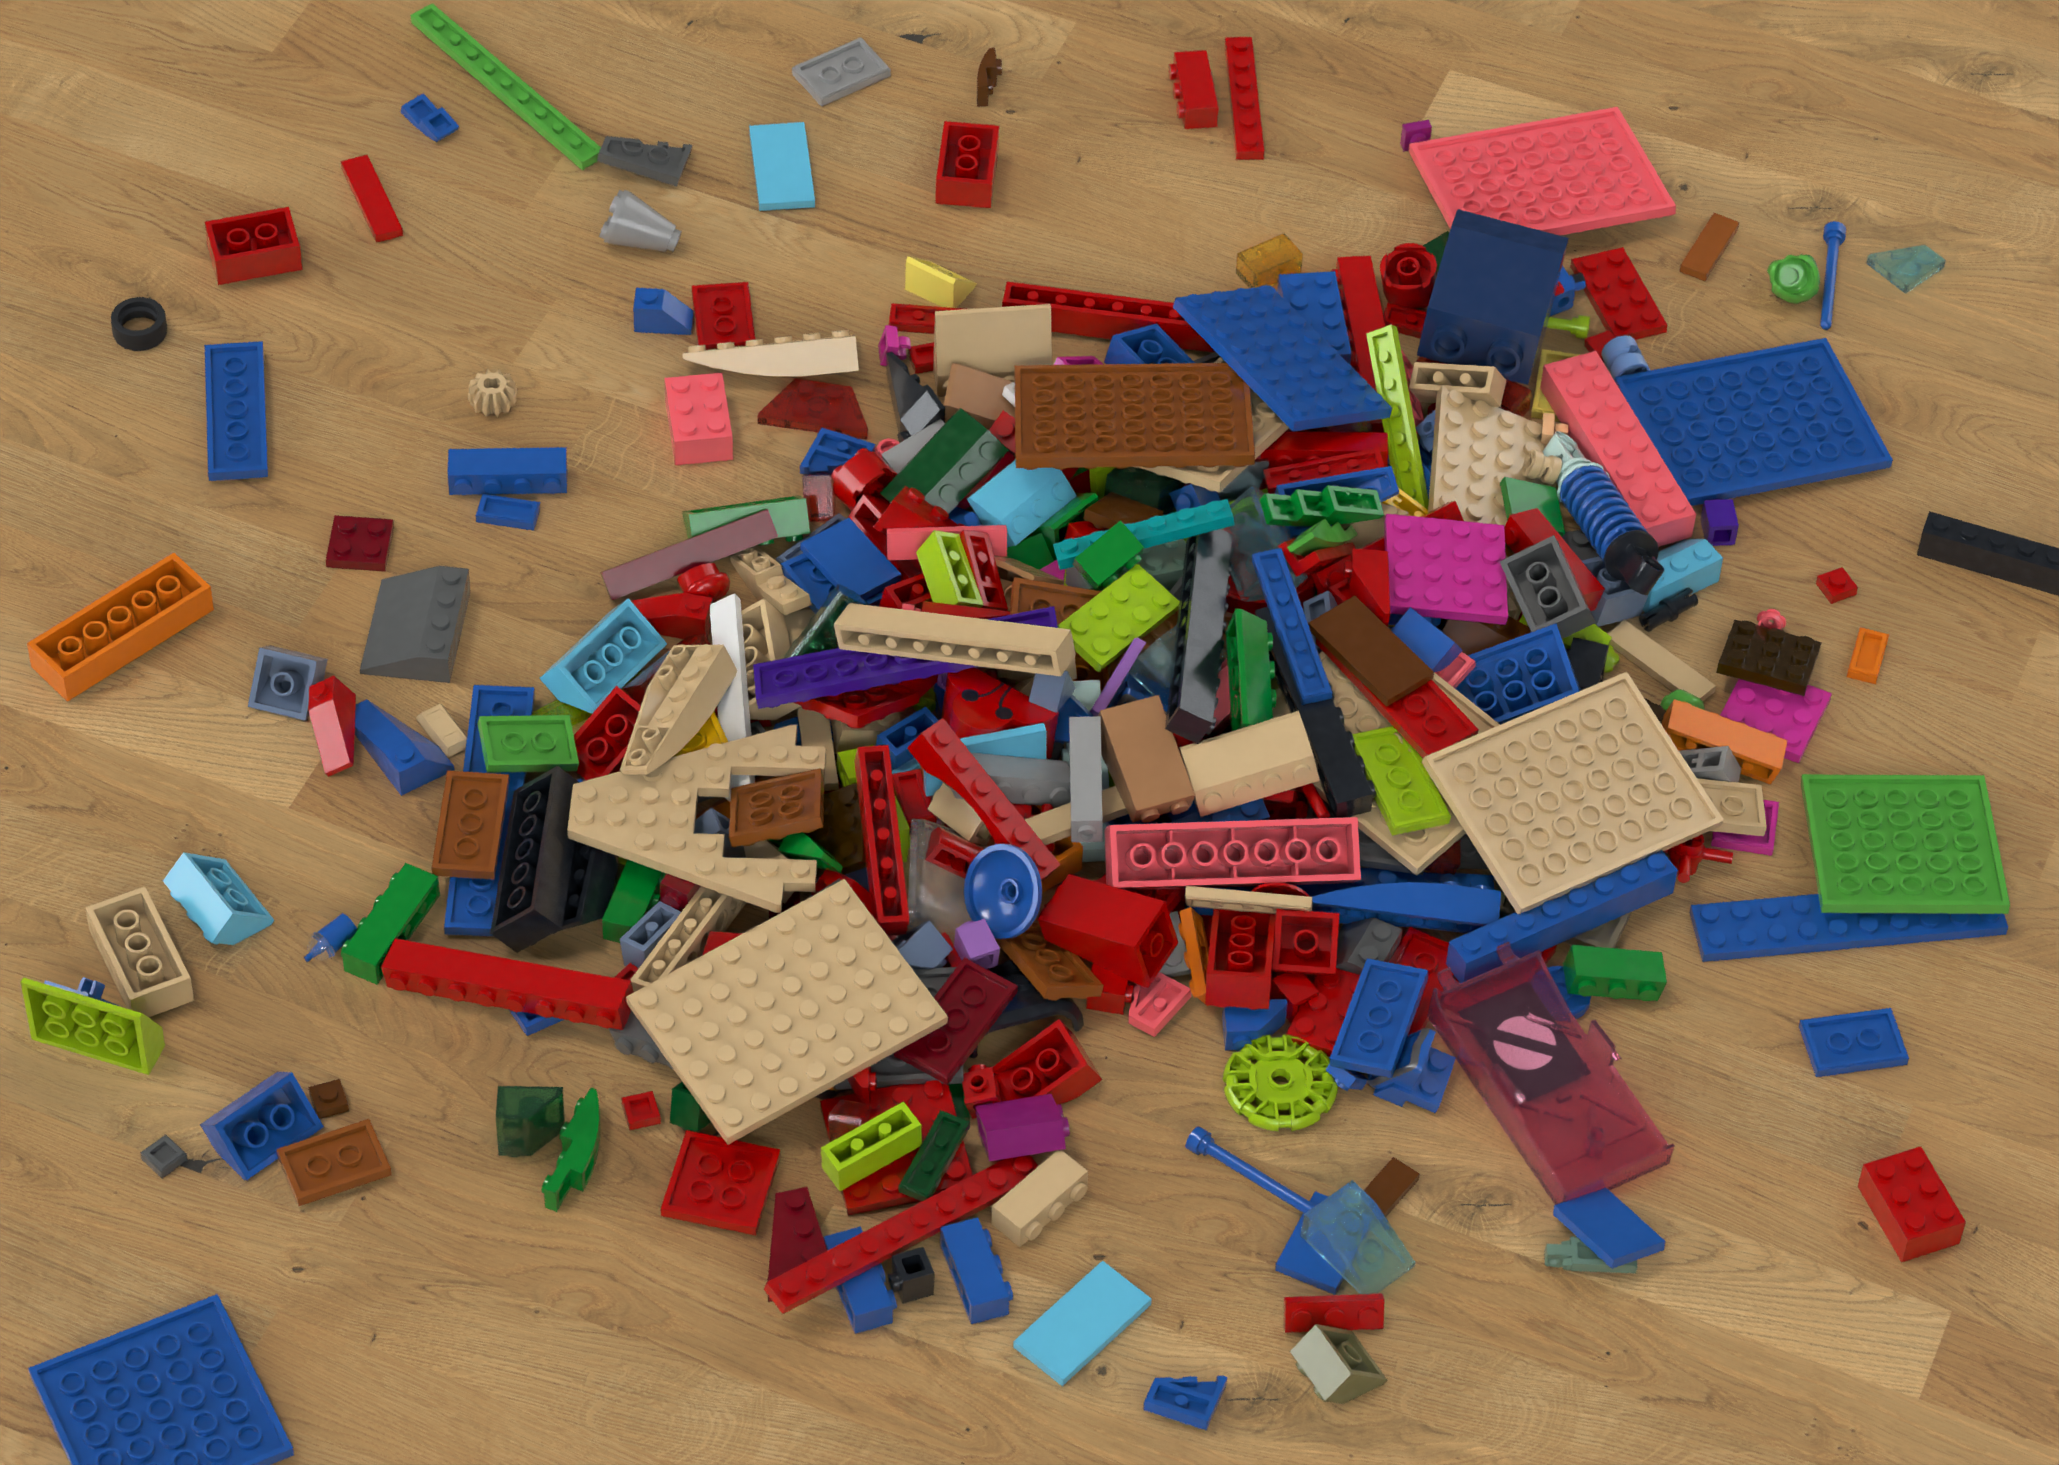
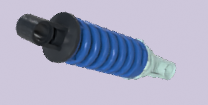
M1556 431L1542 452L1544 456L1553 455L1562 460L1561 472L1556 481L1559 487L1557 490L1559 501L1563 502L1565 508L1604 562L1608 573L1617 580L1625 581L1634 591L1642 595H1648L1665 571L1663 566L1657 561L1659 548L1656 540L1642 526L1635 513L1630 509L1628 503L1611 481L1608 472L1603 470V466L1586 459L1577 447V443L1571 437Z

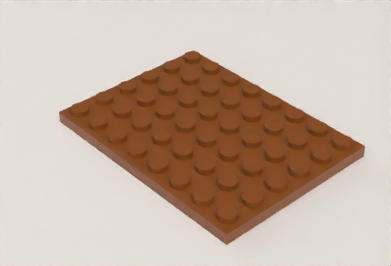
M1227 363L1015 365L1016 468L1027 470L1037 468L1066 469L1068 467H1084L1086 469L1114 467L1123 469L1126 467L1155 468L1157 466H1173L1176 468L1204 466L1212 468L1228 465L1235 467L1255 465L1250 387Z

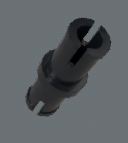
M1687 588L1671 599L1665 598L1661 600L1659 606L1639 616L1642 627L1648 624L1644 629L1650 632L1667 621L1673 622L1678 618L1679 614L1698 605L1696 594L1689 597L1693 590Z

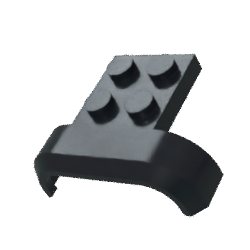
M1012 960L987 969L1018 985V992L986 1035L993 1031L1054 1015H1064L1067 1019H1071L1072 1027L1075 1031H1079L1083 1027V1015L1072 998H1060L1059 1000L1045 999ZM978 1046L975 1048V1050L972 1052L969 1058L974 1059L978 1056Z

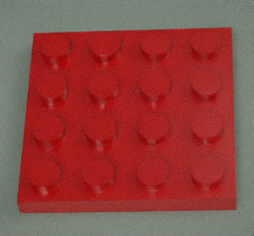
M930 1080L925 1084H899L879 1088L876 1092H870V1104H863L856 1094L820 1100V1108L829 1143L902 1102H905L921 1123L923 1143L940 1110L957 1116L949 1085L937 1080ZM962 1141L933 1196L973 1175L964 1141ZM920 1147L843 1189L842 1195L847 1215L920 1201L899 1192V1184Z

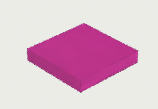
M1763 800L1767 827L1764 836L1713 831L1711 846L1772 856L1779 802Z

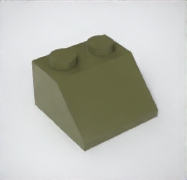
M1315 1324L1290 1350L1297 1361L1296 1366L1298 1370L1311 1380L1315 1386L1313 1388L1315 1394L1325 1402L1344 1404L1383 1385L1387 1381V1378L1351 1330Z

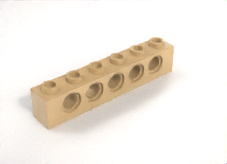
M701 886L630 979L633 991L636 992L701 957L709 932H725L747 902Z

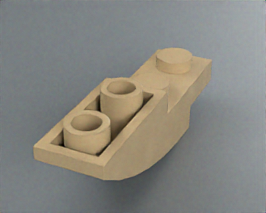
M757 546L730 556L736 571L758 601L765 598L785 616L811 605L809 594L785 577L781 564Z

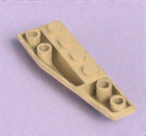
M849 330L832 331V337L821 338L820 333L803 334V340L792 341V336L774 338L775 343L763 344V339L747 340L746 346L734 347V342L718 343L717 349L706 350L705 345L688 346L689 352H683L684 360L743 374L810 376L859 371L855 334L849 335Z
M674 645L647 687L620 768L622 774L651 773L678 753L701 729L717 707L737 673V669L724 645Z

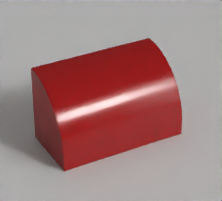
M937 827L931 832L925 860L965 879L971 862L984 848L941 827Z

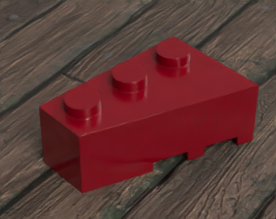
M808 1187L775 1193L768 1281L827 1251Z

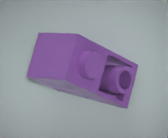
M985 918L975 922H965L955 929L954 948L961 960L965 957L986 969L998 965L1000 948Z

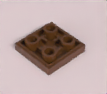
M1111 492L1086 508L1083 519L1092 522L1093 526L1098 529L1108 530L1120 520L1124 524H1132L1148 520L1154 516H1163L1164 512Z

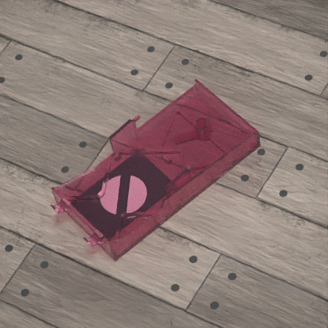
M1506 942L1497 946L1498 956L1504 965L1460 984L1454 980L1450 967L1438 972V980L1444 991L1441 992L1437 988L1433 989L1427 1014L1428 1019L1451 1053L1456 1057V1060L1555 1205L1605 1187L1610 1191L1670 1163L1675 1146L1674 1144L1669 1145L1614 1067V1060L1622 1059L1615 1049L1616 1046L1596 1020L1591 1021L1587 1035L1570 1012L1541 956L1540 950L1519 959L1518 956L1513 954L1510 942Z

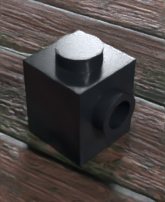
M924 1247L892 1255V1273L888 1274V1281L893 1293L898 1292L902 1304L934 1295V1271Z

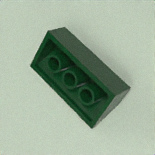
M959 408L881 490L880 494L891 503L905 486L915 488L925 496L924 500L932 506L943 508L949 514L1009 450L987 428L962 408Z

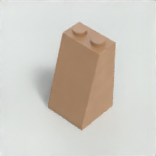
M952 363L944 400L945 423L959 408H962L988 430L1003 410L1015 418V406L1002 395L1004 386L1013 382L970 367Z
M1159 695L1100 710L1098 716H1101V755L1131 821L1142 820V822H1151L1165 813L1180 814L1187 811L1192 805L1195 793L1174 735L1171 731L1165 729L1166 714Z

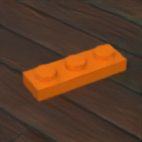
M1190 907L1179 911L1181 923L1178 924L1182 939L1186 943L1187 951L1184 952V959L1187 967L1191 970L1192 980L1189 981L1191 993L1194 998H1198L1205 1004L1209 948L1203 917Z

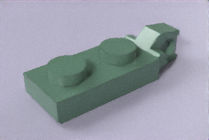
M1570 1237V1240L1562 1241L1561 1244H1546L1544 1251L1545 1266L1562 1267L1563 1270L1609 1273H1636L1637 1260L1611 1269L1578 1237Z

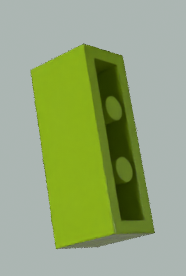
M934 530L916 552L932 601L981 608L983 602L959 534Z
M902 1102L821 1147L822 1169L840 1192L922 1145L921 1123L905 1102Z

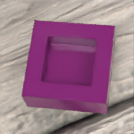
M1429 120L1402 124L1400 145L1403 152L1409 151L1410 143L1431 140L1432 125Z

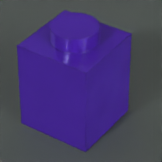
M1733 499L1704 500L1700 518L1704 539L1712 546L1735 545L1739 524Z

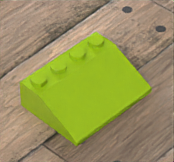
M24 977L21 980L32 1040L146 1075L150 1074L165 1047L163 1029L159 1024L137 1011Z

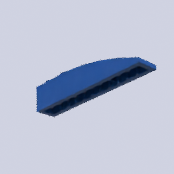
M1455 881L1445 883L1400 882L1373 884L1312 896V911L1340 913L1339 917L1364 920L1374 917L1389 924L1469 933L1499 920L1501 891L1493 890L1492 887L1486 885L1466 887Z

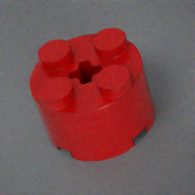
M1405 243L1394 247V251L1388 255L1386 253L1380 263L1381 281L1385 298L1388 300V303L1412 309L1427 308L1438 274L1435 256L1431 255L1426 251V247L1420 244Z
M862 448L844 465L838 466L831 475V478L834 480L833 492L852 511L863 494L884 498L880 494L881 490L897 473L875 452Z

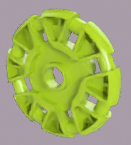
M1269 1034L1251 1040L1252 1045L1245 1044L1239 1052H1233L1225 1066L1223 1081L1226 1083L1224 1093L1228 1103L1239 1116L1243 1114L1249 1118V1123L1270 1131L1279 1132V1128H1290L1291 1131H1295L1315 1124L1320 1120L1322 1113H1328L1332 1108L1338 1093V1086L1334 1082V1077L1326 1071L1330 1064V1059L1322 1050L1317 1051L1309 1046L1308 1042H1305L1302 1046L1297 1045L1296 1042L1293 1043L1291 1038L1303 1039L1282 1034V1037H1270ZM1305 1057L1308 1060L1304 1064L1298 1059H1303ZM1249 1059H1250V1060H1255V1059H1256L1258 1062H1256L1255 1065H1254V1063H1252L1251 1061H1249ZM1281 1076L1285 1077L1289 1082L1280 1085L1272 1079ZM1313 1078H1318L1320 1081H1313ZM1242 1080H1248V1083H1239V1082L1242 1081ZM1308 1098L1315 1102L1312 1106L1307 1103ZM1254 1100H1256L1257 1108L1251 1105ZM1278 1110H1289L1290 1115H1279Z

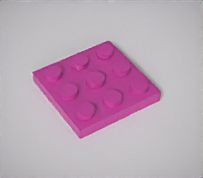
M1739 679L1720 716L1745 723L1752 728L1772 733L1777 737L1788 740L1784 758L1799 763L1830 703L1832 693L1808 685L1805 696Z

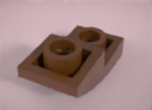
M995 48L988 49L979 66L977 107L988 106V95H993V87H997V75H1002L1001 59H996Z

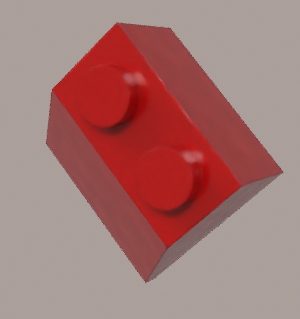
M1276 909L1272 971L1336 976L1340 913Z

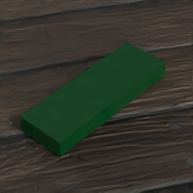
M940 1110L899 1184L900 1193L920 1201L933 1196L970 1128V1121Z

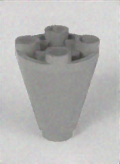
M619 190L609 209L613 216H609L607 222L605 221L599 237L608 244L674 252L682 231L676 229V225L630 191L624 190L623 192Z

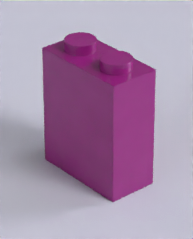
M1052 1094L975 1106L978 1135L989 1161L1066 1149L1065 1137L1070 1136L1068 1119L1063 1115L1061 1104L1056 1105Z

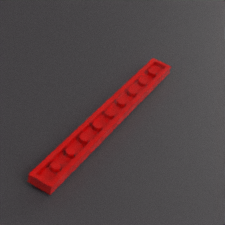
M1030 1155L1003 1159L766 1282L764 1290L781 1313L785 1314L892 1258V1255L899 1254L940 1232L941 1227L958 1223L995 1204L1038 1167V1164Z

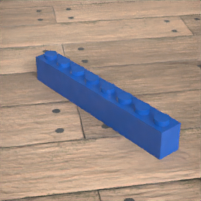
M1662 850L1605 877H1600L1590 884L1573 889L1554 900H1548L1529 911L1520 914L1515 912L1449 941L1446 965L1460 984L1465 986L1672 894L1678 870Z

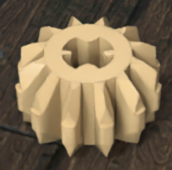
M487 369L486 374L477 373L475 379L470 380L468 400L470 405H473L476 413L483 412L485 417L489 414H495L498 417L500 412L509 413L510 407L515 406L517 401V385H515V381H512L510 374L502 375L500 369L495 373H491Z

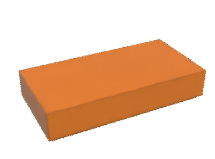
M1860 627L1847 672L1848 678L1876 684L1889 634Z

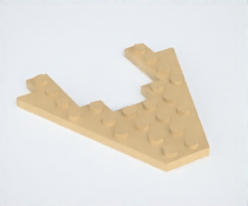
M789 725L723 744H712L708 748L672 757L649 774H622L620 771L575 783L572 789L567 829L568 838L767 910L782 913L783 891L815 892L817 860L723 857L725 846L724 834L694 833L698 796L729 797L731 775L787 776L821 768L823 776H825L826 746H796L797 725Z

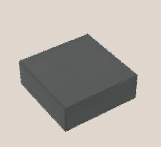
M166 1134L140 1153L141 1159L161 1178H164L187 1161V1154Z

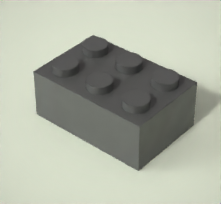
M1554 535L1499 561L1531 632L1557 623L1563 639L1596 623L1567 558Z

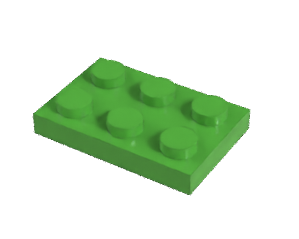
M570 715L479 716L478 729L487 773L547 772L556 766L564 771L578 770L579 760Z

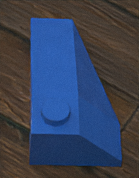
M366 699L356 704L355 736L401 796L446 775L447 770H455L454 765L438 745Z

